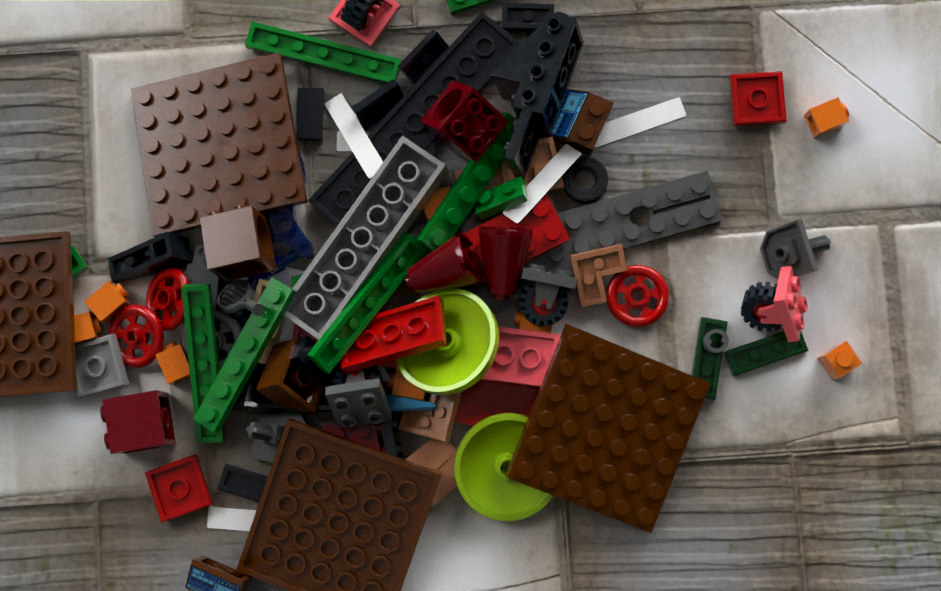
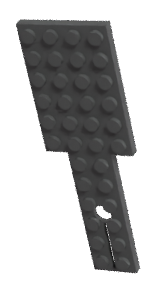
M708 171L557 213L570 240L525 262L524 268H529L531 263L546 266L545 272L555 274V269L572 272L569 255L621 244L624 250L723 221ZM548 191L547 195L557 213L552 193ZM642 207L649 212L650 221L646 226L638 227L632 224L630 213L634 208ZM472 210L468 213L454 236L462 232L465 233L503 214L504 211L480 220L476 215V211ZM426 224L409 228L406 233L412 234L417 239ZM418 242L426 251L424 255L420 258L421 260L431 252L426 247H424L420 242ZM520 277L516 294L510 295L508 300L494 299V294L488 292L487 282L477 287L471 285L457 287V289L466 290L478 296L494 314L519 307L521 292L531 281L521 279ZM575 287V289H569V288H564V289H565L566 293H568V292H571V291H575V290H576V287ZM433 291L417 293L418 299Z

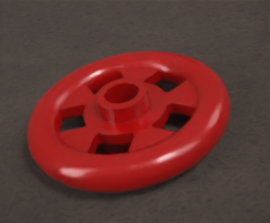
M644 265L627 266V271L615 273L609 281L606 290L607 305L612 315L621 323L631 327H645L658 321L665 313L669 302V290L665 280L656 270ZM633 276L636 283L626 287L623 280ZM646 278H649L656 285L651 291L643 284ZM634 292L641 293L642 299L640 301L633 299L632 295ZM617 293H624L626 304L618 305ZM651 297L658 300L654 310L647 307ZM630 307L641 309L640 317L630 316Z
M166 268L157 273L152 279L146 294V307L157 315L162 324L163 331L174 330L185 321L181 286L190 284V281L181 270L176 268ZM170 278L174 279L173 286H168ZM160 309L164 311L162 318L158 314ZM177 309L178 312L172 317L171 313Z
M128 305L120 309L112 318L108 335L116 334L125 365L141 368L157 359L156 354L160 353L163 347L164 332L159 318L152 310L142 305ZM139 316L146 319L144 326L137 323ZM127 319L130 324L124 330L121 324ZM149 333L153 334L152 345L147 344L150 337ZM124 338V342L128 346L126 349H123L120 339ZM142 348L143 356L135 357L134 350Z

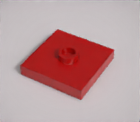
M782 71L730 74L729 83L733 127L776 125L787 122Z
M197 454L144 472L161 523L214 505Z

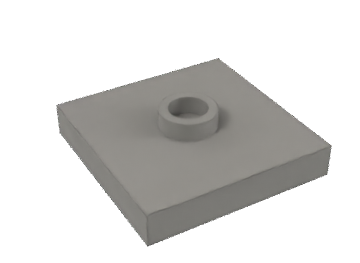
M109 334L75 345L76 394L78 399L130 385L116 334Z

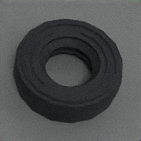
M587 156L579 157L562 175L563 190L567 196L575 202L584 204L599 199L606 191L609 180L607 170L603 164L597 159ZM583 170L591 172L595 178L593 187L586 190L579 188L575 183V176L578 172Z

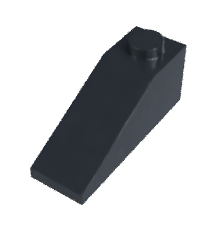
M165 232L108 258L112 283L155 275L163 269H177L192 262L189 238L171 232Z

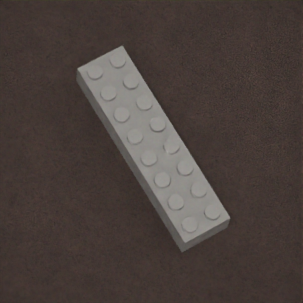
M402 136L293 287L297 293L284 316L319 340L403 234L409 230L448 175L449 171L446 164Z

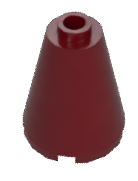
M497 226L479 227V238L488 292L494 294V299L508 300L510 295L516 294L533 236L531 229L515 227L513 229Z
M463 232L456 234L408 268V274L405 276L408 287L411 290L414 289L417 293L481 283L482 281L480 280L484 276L478 253L473 254L469 248L473 245L470 238Z

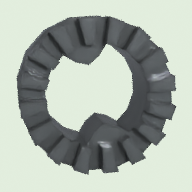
M720 329L710 330L703 338L704 348L713 354L724 351L729 342L727 334ZM712 334L721 336L720 343L722 345L719 349L710 346L712 341L709 338Z

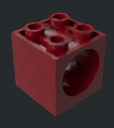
M451 81L420 122L455 154L477 162L509 120L473 87Z
M155 390L103 399L100 414L102 421L106 422L107 433L104 434V442L106 448L110 449V454H128L176 445L169 393Z

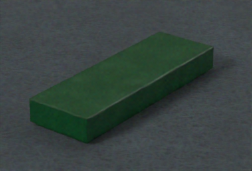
M701 317L691 375L711 383L705 398L715 400L723 351L717 354L708 352L704 348L703 338L707 332L713 329H720L726 333L728 321ZM712 334L709 338L712 341L710 346L719 349L722 345L720 343L721 336Z
M783 331L724 351L723 353L733 377L807 352L808 348L802 332L800 333L799 341L788 342Z

